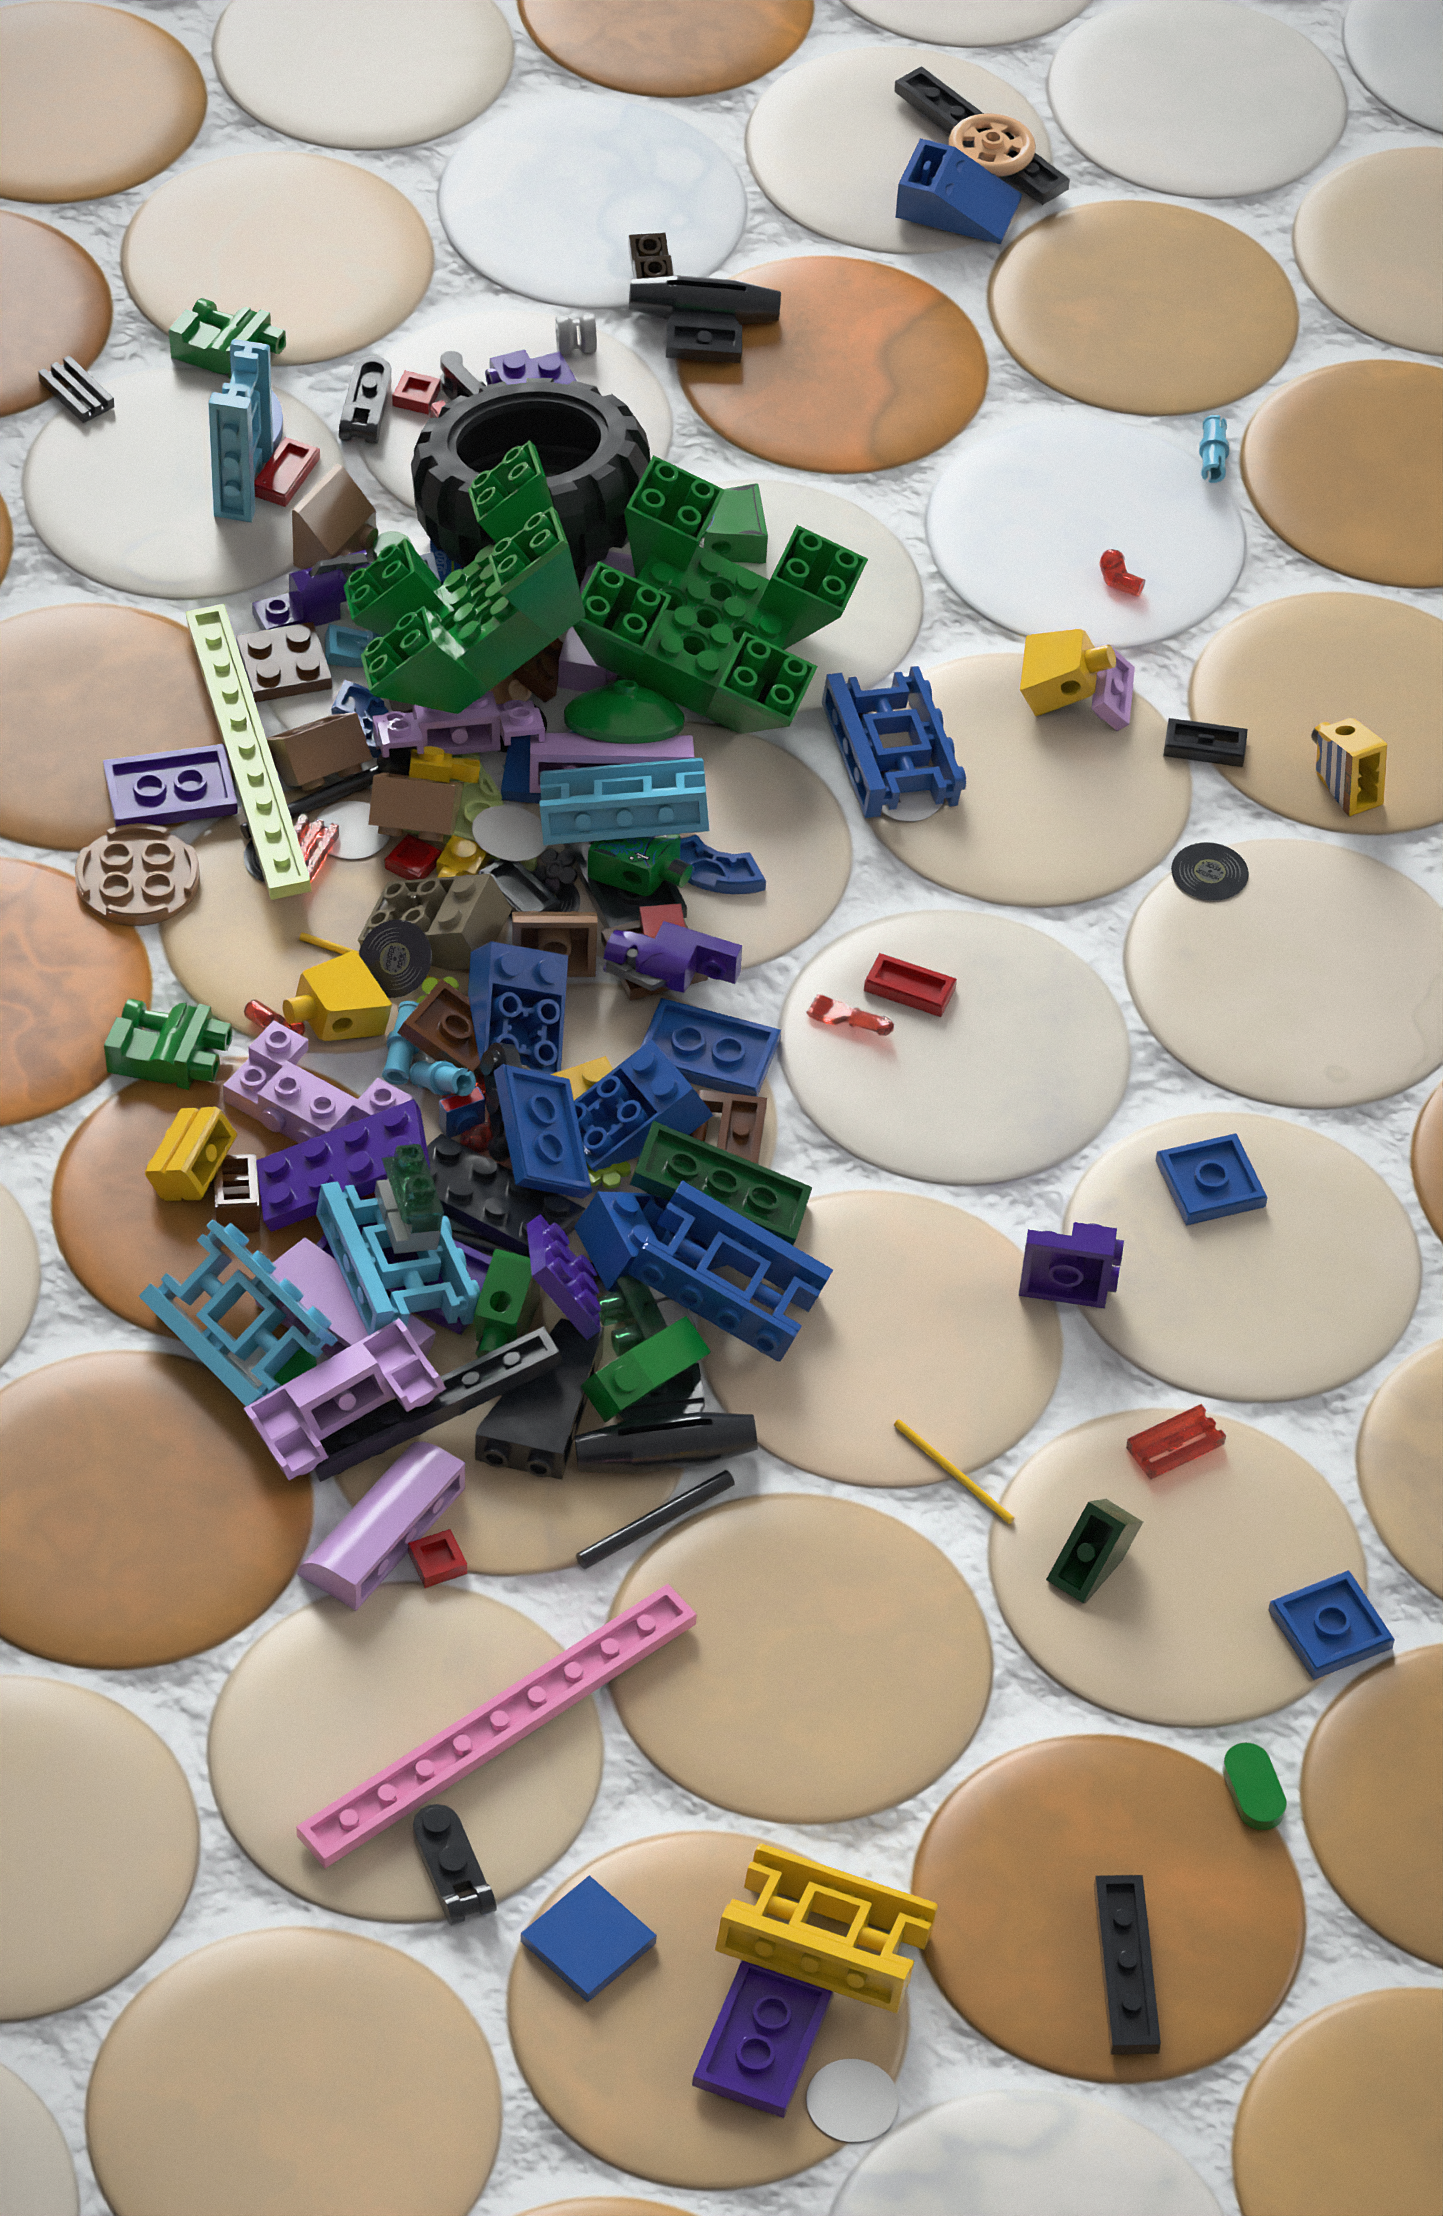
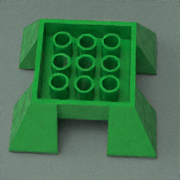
M528 441L522 447L517 446L511 449L504 456L503 462L491 471L480 473L473 480L471 487L468 488L477 522L496 544L488 545L480 550L473 562L464 569H458L449 574L443 585L406 538L397 544H390L380 552L376 561L367 568L356 570L348 578L347 583L344 585V590L352 621L357 626L384 636L383 638L377 637L373 639L361 654L368 688L375 697L459 714L586 616L569 545L558 513L553 507L547 480L536 447L531 441Z
M653 455L624 512L635 578L598 561L581 594L586 616L572 627L596 665L627 680L635 681L640 686L653 689L671 701L739 734L790 727L818 666L785 651V649L842 616L868 558L796 525L771 579L760 576L699 546L725 490Z

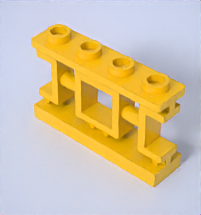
M758 1844L754 1852L753 1862H750L747 1869L744 1888L761 1895L755 1906L733 1898L730 1904H727L721 1916L715 1951L897 2014L903 2002L905 1989L910 1983L915 1961L896 1955L901 1942L923 1950L925 1949L932 1936L938 1905L929 1900L764 1844ZM781 1893L787 1895L789 1897L800 1900V1902L798 1904L789 1901L787 1899L778 1897L777 1894ZM812 1911L852 1926L847 1936L843 1937L805 1923ZM770 1914L790 1922L787 1925L767 1918V1915ZM868 1924H871V1925H874V1926H877V1927H880V1928L889 1930V1931H891V1933H890V1935H889V1934H886V1933H883V1932H880V1931H877V1930L868 1928L867 1925H868ZM858 1945H861L866 1948L881 1952L880 1956H877L869 1952L857 1949Z

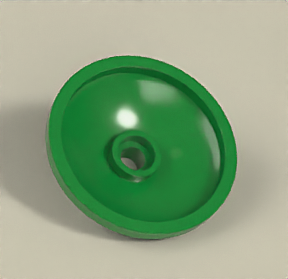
M618 680L614 684L593 688L575 697L564 709V723L569 729L588 738L613 743L639 744L666 740L678 735L683 730L685 722L684 713L673 701L653 689L638 685L637 682L632 680Z

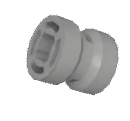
M594 314L582 315L579 319H571L568 316H556L555 336L557 352L560 351L561 354H568L573 349H581L584 353L596 352L597 334ZM577 326H578L579 342H578V340H577Z

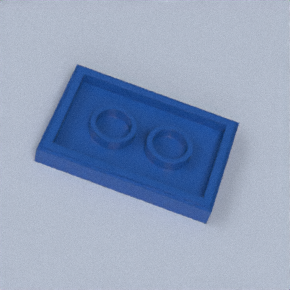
M661 998L640 1048L653 1039L691 1084L725 1093L758 1097L780 1042L781 1029Z
M502 1064L494 1070V1076L515 1184L584 1199L592 1193L570 1080Z

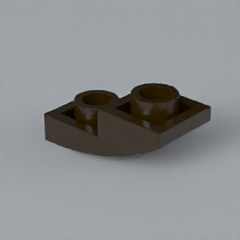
M666 232L629 235L628 247L634 279L674 275L671 255L668 253Z

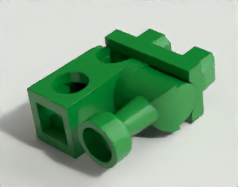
M205 298L198 299L192 311L185 309L168 329L171 358L218 374L228 373L229 379H231L230 345L233 339L267 344L270 346V352L278 355L286 347V331L271 325L270 312L262 309L255 312L251 310V307H243L233 315L217 311V305Z
M129 998L124 1005L121 1018L116 1017L104 1043L107 1073L165 1084L176 1083L178 1088L186 1090L190 1089L194 1079L214 1082L220 1066L219 1054L206 1052L207 1048L228 1051L233 1038L232 1024L212 1019L211 1006L198 1004L196 1008L187 1005V1003H179L169 1013L148 1011L145 1002ZM143 1027H144V1028H147V1029H150V1030H153V1031H156V1032H160V1033H159V1035H158V1033H154V1032H150V1031H145V1030H142V1029H143Z

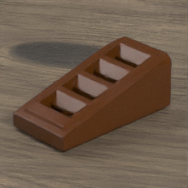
M256 1154L226 1155L214 1176L216 1222L224 1228L229 1223H232L242 1233L257 1232L260 1229ZM245 1173H248V1175L222 1176V1175H224V1174H245Z

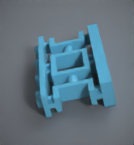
M233 339L230 345L231 381L230 383L223 384L222 393L212 392L208 402L214 517L252 523L255 514L254 476L255 473L261 472L263 463H267L274 453L270 346Z
M702 758L552 770L540 773L542 798L540 801L543 845L709 831L704 761Z
M423 1173L421 1174L430 1198L429 1202L432 1204L440 1228L438 1248L436 1250L416 1251L419 1257L418 1260L389 1265L381 1248L392 1247L385 1226L386 1221L383 1220L377 1199L360 1200L354 1185L345 1186L344 1192H342L338 1182L321 1184L316 1215L368 1336L397 1319H400L407 1327L410 1313L435 1308H442L448 1324L456 1323L458 1316L463 1325L473 1323L475 1308L480 1296L479 1285L476 1280L470 1279L466 1270L464 1252L461 1248H456L452 1239L450 1221L447 1216L441 1215L437 1206L436 1190L432 1184H427ZM373 1222L378 1223V1225L363 1227L361 1236L357 1225ZM440 1272L444 1283L424 1286V1282L438 1280ZM401 1286L406 1287V1290L391 1292V1297L389 1300L385 1289Z
M212 1219L206 1225L211 1232L207 1236L202 1234L197 1239L210 1255L185 1282L181 1284L166 1273L161 1278L163 1283L159 1288L150 1283L139 1297L245 1406H248L281 1387L273 1377L301 1346L318 1358L323 1353L321 1348L325 1343L332 1347L338 1339L328 1330L332 1322L319 1309L312 1305L308 1310L300 1302L305 1295L287 1278L280 1282L272 1274L277 1267L258 1250L252 1254L245 1247L250 1240L237 1227L229 1223L224 1228ZM224 1244L256 1275L252 1280L240 1270H237L225 1284L217 1278L233 1261L221 1249ZM204 1291L211 1297L196 1314L208 1327L205 1331L173 1300L176 1296L190 1306ZM248 1291L265 1310L236 1340L218 1321ZM279 1299L311 1330L308 1335L294 1325L280 1340L272 1334L274 1329L287 1317L275 1304ZM259 1346L267 1353L251 1370L263 1383L260 1387L228 1356L230 1351L244 1361Z

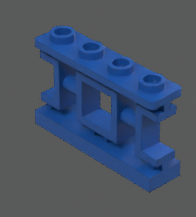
M910 667L909 675L906 677L903 676L902 672H894L891 688L864 691L861 690L857 677H848V683H846L842 673L827 674L821 703L864 817H880L883 805H888L889 810L897 809L900 793L930 790L936 805L943 804L944 798H946L949 807L958 806L961 790L966 788L965 770L962 766H958L956 762L953 740L945 734L942 712L934 706L931 684L929 680H924L920 667ZM907 702H909V705L911 707V709L893 711L894 709L906 708ZM876 712L872 714H863L862 721H860L858 716V713ZM908 732L912 745L883 748L879 735ZM930 759L934 766L930 768L915 769V767L929 766ZM896 769L899 770V771H896V772H887V773H885V774H884V779H882L881 774H880V771L896 770Z
M681 1181L657 1224L674 1233V1238L669 1246H666L653 1237L648 1236L628 1273L645 1285L652 1287L679 1303L684 1308L691 1310L720 1329L757 1349L759 1352L780 1362L802 1326L783 1315L784 1311L791 1302L809 1312L833 1269L686 1182ZM688 1233L709 1246L708 1250L706 1251L684 1238L685 1235ZM677 1253L697 1265V1269H691L673 1258V1255ZM713 1257L751 1279L745 1291L707 1270ZM762 1278L785 1291L784 1294L781 1295L762 1284ZM750 1299H755L774 1312L772 1315L749 1303Z

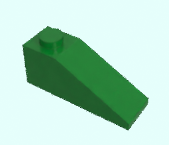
M685 1316L594 1373L580 1387L606 1423L709 1355L711 1351L689 1318Z

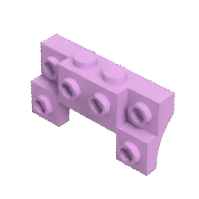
M493 691L486 692L459 714L412 705L413 712L410 713L392 711L385 715L373 716V737L376 749H381L383 757H389V749L412 746L416 747L418 754H424L425 746L438 747L443 749L444 753L452 755L501 750L500 735L505 746L511 745V737L537 735L539 742H545V727L539 708L534 707L533 701L510 700L504 704H496Z
M273 1021L248 1047L249 1058L223 1085L224 1102L262 1122L269 1130L280 1132L298 1144L413 1099L411 1095L380 1078H377L356 1099L296 1066L301 1057L309 1050L308 1039L276 1021Z
M397 1319L243 1409L253 1428L268 1447L277 1465L287 1479L291 1480L298 1475L309 1473L318 1463L328 1458L322 1444L319 1442L320 1440L394 1397L397 1398L408 1412L414 1407L426 1405L435 1395L446 1388L439 1374L427 1360L408 1328L400 1319Z

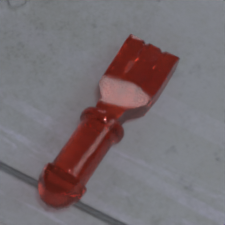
M822 994L815 996L814 1001L806 1011L809 1017L825 1024L837 1025L842 1022H848L850 1027L867 1029L877 1032L880 1036H887L894 1031V1023L889 1017L861 1011L858 1007H848L844 1002L828 998Z

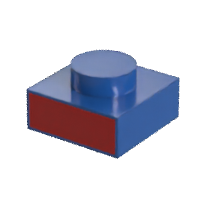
M479 1087L474 1088L467 1096L456 1094L439 1100V1128L443 1135L452 1138L460 1134H469L477 1128L485 1126V1098Z

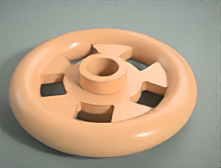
M986 113L968 117L953 128L949 137V146L956 147L997 177L1012 175L1024 169L1032 161L1036 150L1035 139L1029 129L1016 119L1001 114ZM990 128V130L980 133L977 131L978 129ZM1009 132L1016 138L1010 140L1004 133ZM963 141H974V148L964 147ZM1010 149L1019 153L1014 158L1007 156Z

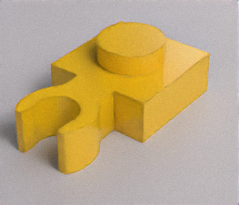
M425 746L424 754H418L415 749L411 750L409 777L450 783V779L478 783L480 760L452 758V754L444 753L443 749L433 746Z

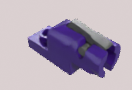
M362 550L345 556L340 555L333 559L321 560L314 567L289 573V593L252 603V614L259 628L263 631L314 622L316 627L341 620L340 603L347 601L344 585L353 572L360 568H367L372 562L369 563L367 552Z
M663 921L655 939L647 935L616 929L611 934L604 951L603 959L606 960L603 970L623 980L627 979L650 991L663 987L685 993L695 972L712 979L735 984L741 973L742 945Z

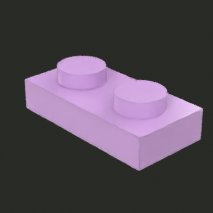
M1113 648L1116 656V667L1097 672L1096 690L1093 694L1091 709L1100 719L1105 720L1116 731H1119L1130 723L1135 667Z

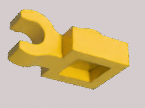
M452 835L437 860L436 873L439 874L437 878L478 875V871L484 869L488 863L490 854L483 850L477 842Z

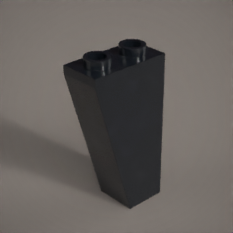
M561 1318L549 1335L559 1350L564 1365L524 1383L500 1397L477 1428L475 1434L476 1461L485 1462L492 1467H507L529 1472L536 1477L563 1479L575 1436L577 1435L588 1401V1397L580 1385L598 1371L603 1355L604 1327H601L598 1333L586 1340L570 1320Z

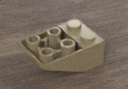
M491 873L387 882L357 941L362 945L368 933L383 922L395 919L406 920L417 925L427 936L432 950L431 966L445 970L470 969L471 952L491 941L496 942L512 908Z

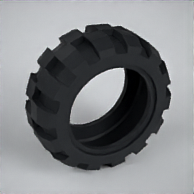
M526 378V383L510 385L503 381L480 387L478 394L468 398L460 395L442 406L438 418H430L424 426L413 450L414 456L411 461L417 518L438 550L443 549L450 560L466 567L475 560L480 550L488 545L496 544L477 522L468 488L471 487L473 480L480 473L491 471L503 462L504 456L511 449L517 446L522 447L528 441L535 445L544 473L559 474L547 477L546 480L553 507L558 513L569 545L573 565H580L582 568H586L606 559L609 549L612 547L622 549L629 542L624 512L651 461L650 447L646 432L629 407L615 395L601 396L597 386L578 381H572L570 384L554 383L553 378Z

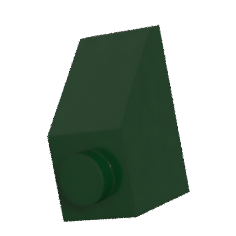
M1108 1499L1088 1501L1046 1580L1080 1602L1087 1603L1123 1561L1143 1521Z

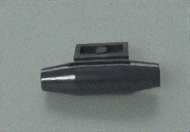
M681 275L631 279L629 310L667 319L665 358L741 363L742 325L779 321L781 291L738 280Z
M695 1363L618 1414L616 1419H619L620 1423L576 1435L575 1448L579 1472L639 1474L704 1466L758 1450L754 1415L702 1412L705 1408V1397L699 1363Z

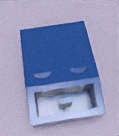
M920 138L898 184L895 218L1001 244L1022 199V194L956 147Z
M492 941L471 952L468 996L480 1061L483 1053L490 1045L498 1042L515 1045L519 1051L521 1065L529 1066L532 1071L549 1075L561 1071L568 955Z
M653 1039L574 1100L585 1159L594 1172L610 1167L612 1164H619L639 1157L653 1121L690 1135L713 1116L695 1089Z
M597 1191L574 1228L608 1292H641L640 1280L631 1276L628 1270L648 1236L653 1237L666 1246H669L675 1234L657 1224L670 1201L648 1193ZM688 1233L684 1237L706 1251L709 1248L708 1245ZM677 1253L673 1255V1258L691 1269H697L698 1266ZM713 1257L707 1270L711 1271L727 1264Z

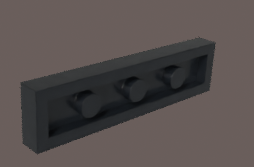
M1143 1875L1095 1876L1094 1894L1110 2054H1159L1161 2040Z

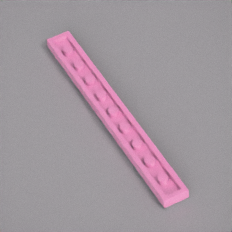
M666 1584L296 1826L297 1837L326 1869L694 1626L697 1614L669 1584Z

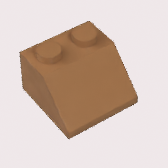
M337 463L292 509L293 566L303 570L314 567L321 560L333 559L340 555L345 556L366 549L369 550L373 547V541L378 536L376 509L345 468Z
M357 713L332 714L266 738L275 768L287 786L301 785L302 791L325 784L324 776L335 772L338 773L339 778L357 773L362 770L360 763L372 759Z
M384 772L374 775L368 825L378 826V834L402 836L403 829L419 831V839L443 841L444 834L451 835L455 831L464 782L450 781V783Z
M578 911L512 912V945L568 955L567 977H596L597 914L596 912Z

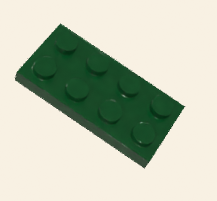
M655 1121L652 1122L629 1184L650 1195H656L670 1201L681 1181H684L792 1246L797 1239L812 1191V1187Z

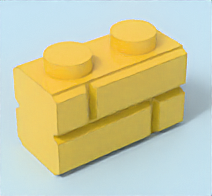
M202 1107L200 1110L197 1108H181L172 1125L167 1129L165 1137L153 1158L148 1162L144 1175L160 1198L165 1201H180L182 1198L185 1200H201L209 1187V1183L213 1180L235 1141L237 1132L222 1110L217 1107Z

